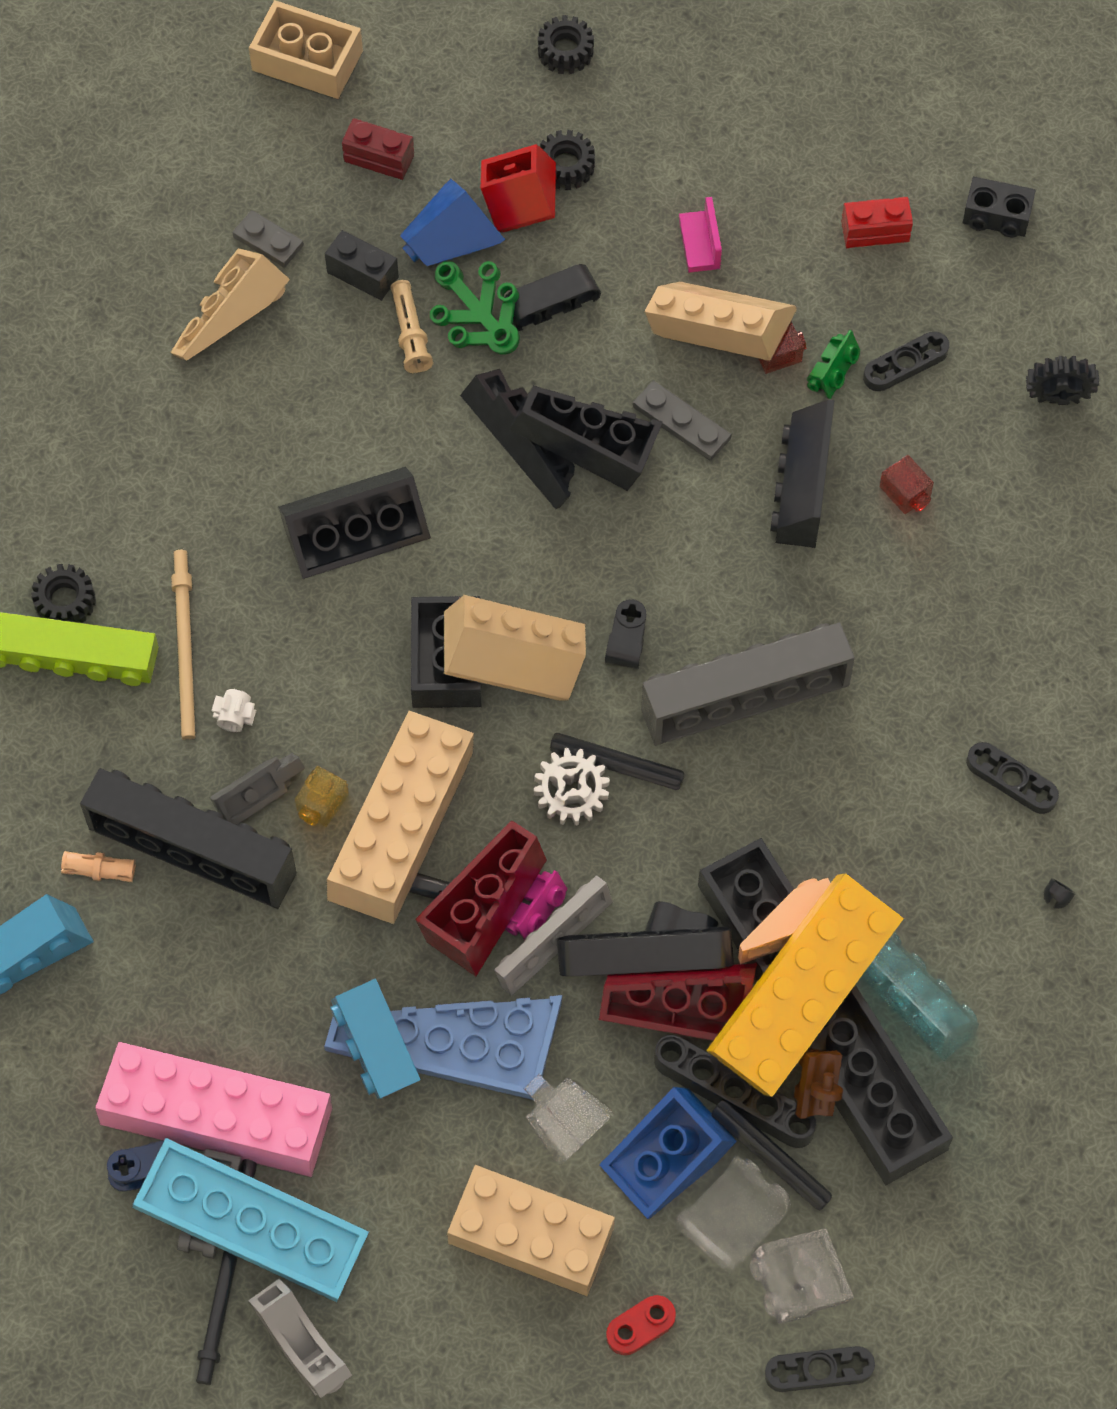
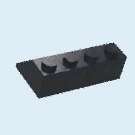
M825 400L792 412L791 425L784 424L781 444L788 445L787 454L780 453L778 473L784 474L783 483L776 482L774 502L780 503V511H773L770 531L777 532L775 543L816 548L835 400Z
M406 466L278 506L287 538L303 579L431 538L414 476Z

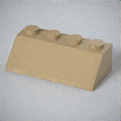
M675 282L657 287L645 309V314L653 333L661 337L770 361L797 309L795 305L684 282Z
M463 595L444 611V674L554 700H569L586 656L585 624Z

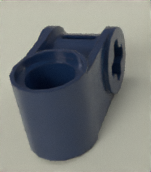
M164 1140L115 1151L107 1161L110 1185L118 1191L140 1189ZM127 1165L129 1175L121 1176L120 1166Z

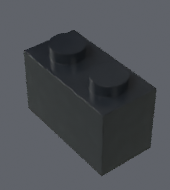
M341 230L325 252L328 274L381 301L390 290L391 284L399 278L396 257Z

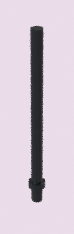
M244 1159L241 1173L254 1178L257 1163ZM225 1250L222 1256L203 1350H199L197 1360H200L196 1382L199 1384L211 1385L215 1363H219L221 1357L218 1353L238 1258V1256Z

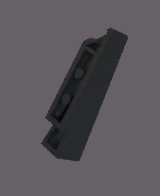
M500 369L476 375L460 396L555 509L560 508L571 495L568 488L569 482L574 476L575 465L567 459L509 430L521 403L527 396V392L523 387L511 390Z

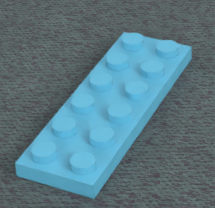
M165 1138L132 1207L335 1302L338 1301L369 1233L358 1226L168 1138Z

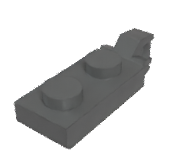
M290 753L280 760L274 757L266 760L209 798L217 812L223 815L226 821L237 825L288 792L287 788L292 784L290 778L304 770L305 767L300 758L294 755V753Z

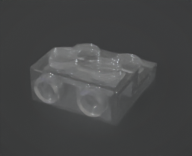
M826 1228L764 1243L751 1254L753 1258L750 1262L752 1276L755 1280L762 1281L766 1291L764 1296L765 1309L770 1316L775 1315L778 1324L809 1317L818 1310L845 1304L854 1298Z

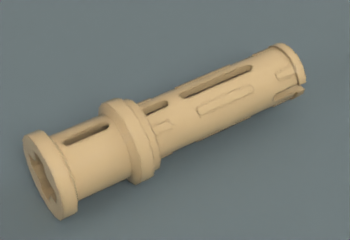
M407 280L395 281L391 284L390 289L393 294L401 329L398 342L399 347L404 350L405 354L404 368L409 373L427 371L432 367L433 359L426 348L428 342L427 334L420 329L411 284Z

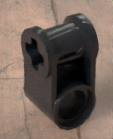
M628 599L618 605L612 633H610L605 663L639 669L646 622V609L640 601ZM628 617H634L633 623L627 622Z

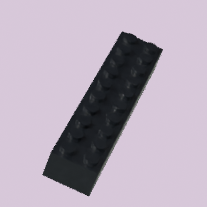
M762 838L708 865L699 872L698 887L723 927L731 928L732 941L738 951L740 944L794 890ZM780 951L746 962L747 964L757 963L755 972L757 981ZM855 985L808 1049H819L821 1051L837 1050L842 1054L838 1085L843 1088V1096L841 1100L835 1101V1106L886 1186L947 1152L953 1137Z

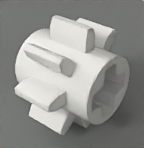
M235 689L227 690L224 698L216 696L211 711L214 712L213 718L218 719L217 725L231 732L242 731L243 724L252 726L256 710L254 709L255 704L250 702L251 697L247 693Z

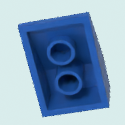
M673 1087L601 1162L600 1166L647 1219H650L710 1170L737 1141L724 1126L712 1117V1113L689 1088Z

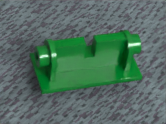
M849 330L846 336L837 334L836 337L830 339L829 344L821 355L822 361L829 363H816L812 372L807 377V387L810 390L818 392L821 388L825 391L827 398L831 399L835 391L843 386L847 371L852 364L858 361L860 355V348L852 330Z

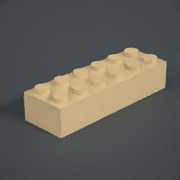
M408 711L327 878V901L391 924L395 923L473 754L474 733Z

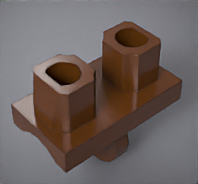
M808 1049L799 1060V1064L802 1066L800 1082L795 1086L794 1098L797 1100L796 1115L800 1119L813 1115L833 1116L835 1101L841 1100L843 1096V1088L838 1085L842 1054L837 1050L821 1051L819 1049Z

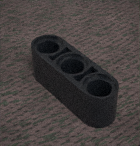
M584 264L574 265L517 288L519 299L515 303L513 324L518 331H523L522 327L532 323L538 325L553 319L552 316L560 312L568 313L582 307L581 304L593 300V302L597 301L601 296V291L588 267ZM512 291L506 294L504 298L509 297L512 294Z

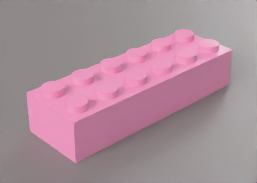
M118 1042L96 1105L100 1125L160 1140L168 1138L184 1146L204 1151L205 1149L240 1156L242 1160L249 1159L260 1165L312 1177L332 1111L329 1093Z

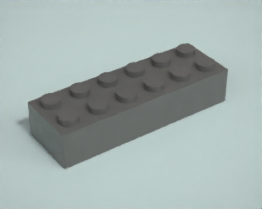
M840 622L832 625L827 623L820 624L803 634H787L777 642L767 645L762 643L755 644L744 652L734 655L730 653L722 654L714 658L713 661L701 665L697 663L689 664L672 674H656L643 682L641 711L653 743L657 746L848 687L855 657Z

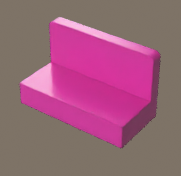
M705 197L704 211L679 214L688 273L720 269L722 248L712 197Z

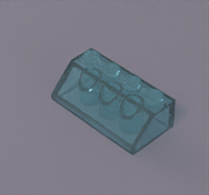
M894 932L861 977L945 1062L976 1034L979 1026L977 1017L967 1005H960L951 996L952 992L944 981L939 978L935 980L926 971V965L923 960L915 953L910 954L901 945L899 936Z

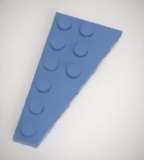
M562 995L550 996V999L530 1000V998H519L516 1001L498 1003L480 1001L436 1005L434 1008L421 1009L403 1007L402 1010L390 1012L417 1073L537 1101L562 1004ZM333 1017L324 1046L325 1051L351 1057L345 1043L349 1038L343 1026L338 1027Z

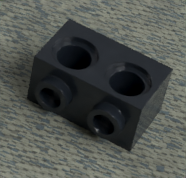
M973 176L962 224L969 225L970 228L977 231L986 229L999 231L1002 235L1010 238L1017 236L1025 237L1036 189Z

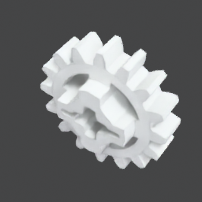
M565 748L564 757L559 758L553 752L551 753V764L544 761L541 762L540 768L544 774H535L534 781L541 785L534 788V795L543 796L538 801L539 809L549 807L547 813L549 819L558 814L560 815V824L564 825L568 817L572 818L574 825H579L580 816L584 815L588 821H591L593 817L592 809L598 812L603 810V804L599 800H608L609 792L602 788L609 786L610 780L607 777H600L605 772V766H594L596 761L595 755L590 756L586 760L583 758V749H579L576 756H571L569 748ZM566 766H577L576 768L572 769L562 768ZM590 775L595 783L594 793L591 792L592 789L586 784ZM579 779L577 790L572 788L569 792L565 793L566 784L571 785ZM549 780L557 788L554 798L551 797L548 790ZM579 803L582 805L576 808L566 807L568 804Z

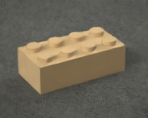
M475 1165L448 1229V1244L588 1296L614 1230L615 1217Z

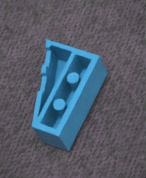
M46 894L0 926V994L10 990L14 983L94 942L75 907Z

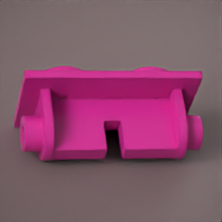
M554 870L552 874L543 871L541 875L538 874L524 897L532 903L528 905L521 902L505 929L507 932L514 936L520 933L525 940L531 932L537 931L546 922L555 907H559L563 903L568 889L557 871Z

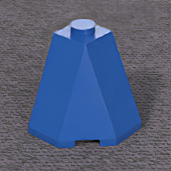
M452 179L439 190L400 235L406 243L402 247L414 263L420 259L426 266L498 245L505 240L468 193Z

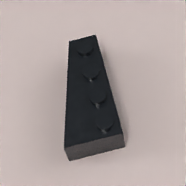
M533 385L521 403L509 430L628 491L641 475L663 422L651 419L650 422L638 419L636 414L623 411L621 414L606 410L604 405L592 402L590 405L576 401L573 396Z

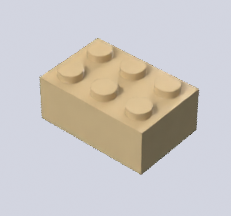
M276 0L271 5L249 46L252 71L339 99L363 52L361 28Z

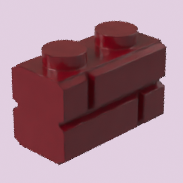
M355 118L352 119L342 141L344 162L400 180L404 179L414 157L413 136L397 133L394 130Z

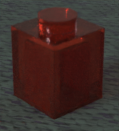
M791 321L771 360L758 358L765 374L802 362L803 351L806 350V342L802 332H797Z
M906 455L882 472L879 487L904 514H907L912 509L920 511L929 504L934 482L909 455Z

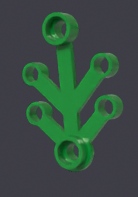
M451 261L439 264L435 271L436 281L441 287L453 290L470 310H448L444 305H436L430 311V319L438 326H446L448 324H483L488 330L486 332H467L462 326H455L448 333V339L453 346L464 348L467 345H489L491 350L497 354H510L514 352L520 340L519 331L512 325L515 303L519 299L517 288L509 282L499 286L497 296L502 301V307L498 323L492 316L496 282L501 275L500 269L496 264L487 261L479 267L478 273L483 279L480 301L464 284L463 272L457 264ZM489 269H494L490 276H485ZM448 270H451L448 276L443 277L444 273H446ZM508 290H512V294L504 298V294ZM445 312L442 319L436 320L437 314ZM463 333L462 339L455 341L456 336ZM507 333L504 340L498 341L503 334Z

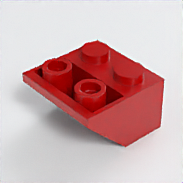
M537 144L481 160V191L494 226L499 232H507L555 218L556 162Z

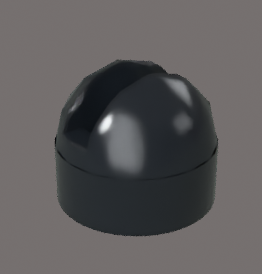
M1051 878L1044 890V900L1048 904L1052 898L1056 899L1054 908L1061 909L1071 902L1076 893L1061 882Z

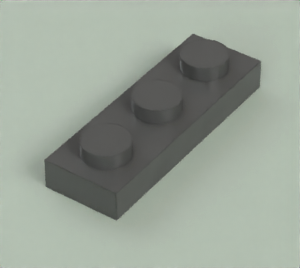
M654 380L633 402V408L650 420L662 421L661 427L709 461H712L731 439V433Z

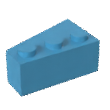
M376 978L331 999L333 1006L330 1009L338 1027L343 1026L349 1038L345 1041L353 1061L359 1059L365 1072L360 1077L368 1095L375 1093L377 1099H380L421 1080Z

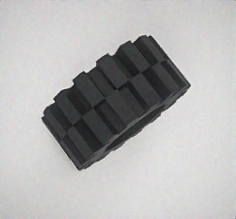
M562 15V21L554 17L552 18V25L547 21L544 23V29L540 28L538 57L539 59L541 58V63L544 66L548 64V70L553 72L555 68H558V74H564V69H568L569 74L575 73V67L581 71L584 69V63L589 65L591 62V57L593 58L594 35H592L591 27L587 28L585 21L578 24V17L573 16L572 21H568V15ZM560 39H571L576 42L577 47L570 51H561L556 49L554 44Z
M562 130L556 131L555 138L552 134H549L547 142L542 140L540 143V147L553 160L563 153L572 154L578 159V163L570 167L556 164V189L560 190L561 184L565 185V190H571V184H574L577 189L581 187V181L587 183L590 180V175L593 176L595 149L593 145L591 146V141L588 138L583 140V134L578 132L575 137L573 136V130H567V135H562Z
M56 564L57 571L54 572L51 566L46 568L47 576L45 577L40 573L37 576L38 583L33 582V592H31L33 604L39 618L69 622L80 620L81 623L87 620L85 615L89 614L91 616L93 612L92 605L96 604L95 592L90 577L88 575L85 576V572L81 568L76 571L74 565L68 564L67 570H64L63 564ZM68 587L77 593L75 601L69 605L56 606L51 602L53 593L60 588Z

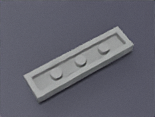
M596 875L588 884L582 885L574 897L563 907L556 909L548 921L537 931L531 932L526 937L524 943L512 954L505 956L501 960L499 966L494 971L501 987L512 996L558 954L557 938L578 935L613 903L607 883Z

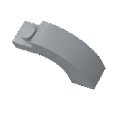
M280 1278L248 1300L272 1338L315 1396L318 1395L322 1398L326 1394L337 1391L341 1388L344 1381L352 1376L346 1364L324 1341L292 1291Z

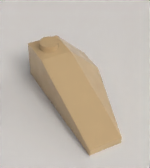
M238 248L214 280V283L220 285L217 292L211 296H205L201 301V311L204 313L201 319L196 317L188 323L171 353L177 358L189 360L268 307L272 302L280 299L285 292V285L290 279L263 254Z

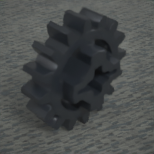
M1066 356L1055 357L1054 361L1050 358H1045V364L1036 362L1034 369H1028L1027 392H1029L1030 398L1037 397L1039 403L1047 400L1052 404L1058 402V405H1069L1070 401L1078 404L1080 403V398L1090 399L1091 393L1098 392L1099 371L1096 370L1095 364L1088 365V359L1086 358L1080 361H1076V356H1072L1069 359Z

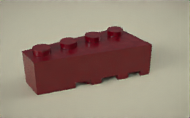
M511 820L415 919L428 944L475 977H477L547 861L537 836Z
M757 963L736 964L717 969L608 974L603 989L599 1020L714 1041L752 990Z

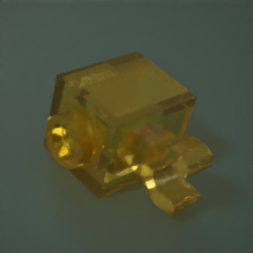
M317 765L305 780L304 786L295 797L299 817L310 825L316 826L317 823H320L327 827L349 795L347 781Z

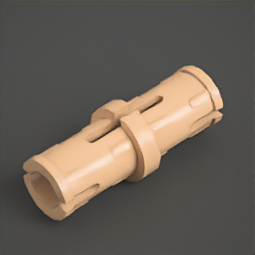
M64 851L61 873L92 877L94 881H101V878L133 882L136 860L106 857L104 853L99 852L96 855H87Z

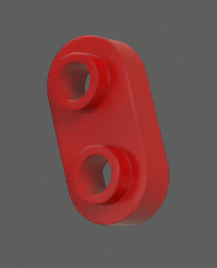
M654 1295L613 1319L607 1327L606 1340L609 1347L617 1354L631 1355L656 1340L673 1327L676 1317L674 1305L666 1297ZM655 1308L661 1309L664 1316L661 1319H653L650 1316V1311ZM623 1328H627L633 1335L630 1339L624 1340L619 1337L618 1332Z

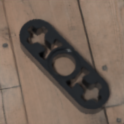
M928 332L870 361L864 370L863 380L865 385L873 391H884L942 362L948 355V338L940 332ZM929 343H932L934 346L940 345L939 352H936L934 349L927 351ZM925 352L923 358L924 360H922L921 353ZM907 356L915 361V365L911 368H903L898 364L897 360L900 357ZM889 363H891L892 369L888 371ZM873 371H877L879 374L886 372L884 380H881L879 377L872 378Z
M979 742L970 748L966 763L973 774L1033 812L1045 814L1055 808L1059 792L1052 782L990 743ZM984 753L989 755V763L984 762L982 765L976 763L978 758L976 755L982 756ZM1000 761L1003 764L999 767L997 775L995 776L992 774L994 766L997 767L998 762ZM1014 771L1021 776L1022 782L1017 786H1010L1004 782L1002 775L1005 772ZM1028 780H1030L1033 783L1031 785V788L1027 790V793L1025 795L1022 793V791H1024V789L1027 786ZM1043 790L1049 793L1047 797L1049 801L1043 800L1039 803L1035 800L1036 793L1040 794Z
M860 1346L777 1355L771 1358L766 1365L765 1380L768 1386L777 1392L859 1384L871 1377L875 1368V1360L869 1350ZM854 1355L859 1356L861 1362H867L868 1366L863 1367L861 1374H856L854 1368H845L841 1371L843 1377H836L837 1363L834 1357H841L840 1365L851 1363ZM814 1360L825 1361L830 1367V1375L822 1380L815 1379L809 1373L810 1363ZM796 1361H803L802 1374L805 1379L804 1382L798 1381L799 1374L789 1375L786 1383H780L779 1377H772L771 1372L777 1370L778 1364H784L785 1370L789 1371L797 1370L798 1364Z

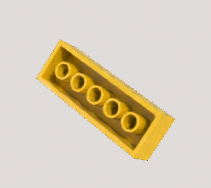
M846 873L836 875L706 1051L763 1095L773 1097L904 918Z

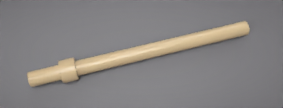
M180 549L174 551L175 574L171 576L172 591L176 595L182 740L195 739L189 591L192 590V575L188 573L187 551Z

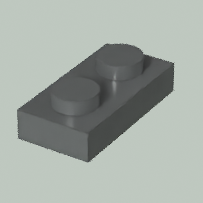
M253 210L248 213L232 232L235 239L284 268L304 246L303 240Z

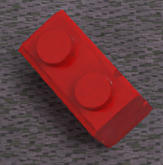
M899 197L844 203L841 223L846 248L910 242L913 219L909 198Z

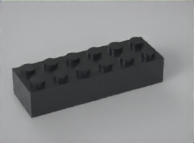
M99 768L80 802L89 830L275 909H279L297 874L292 848H290L286 841L274 836L270 837V839L259 835L253 827L244 823L235 825L226 821L225 817L216 811L207 810L204 812L195 808L185 798L175 796L173 799L162 794L160 789L149 783L137 784L131 781L126 774L118 770L109 772Z

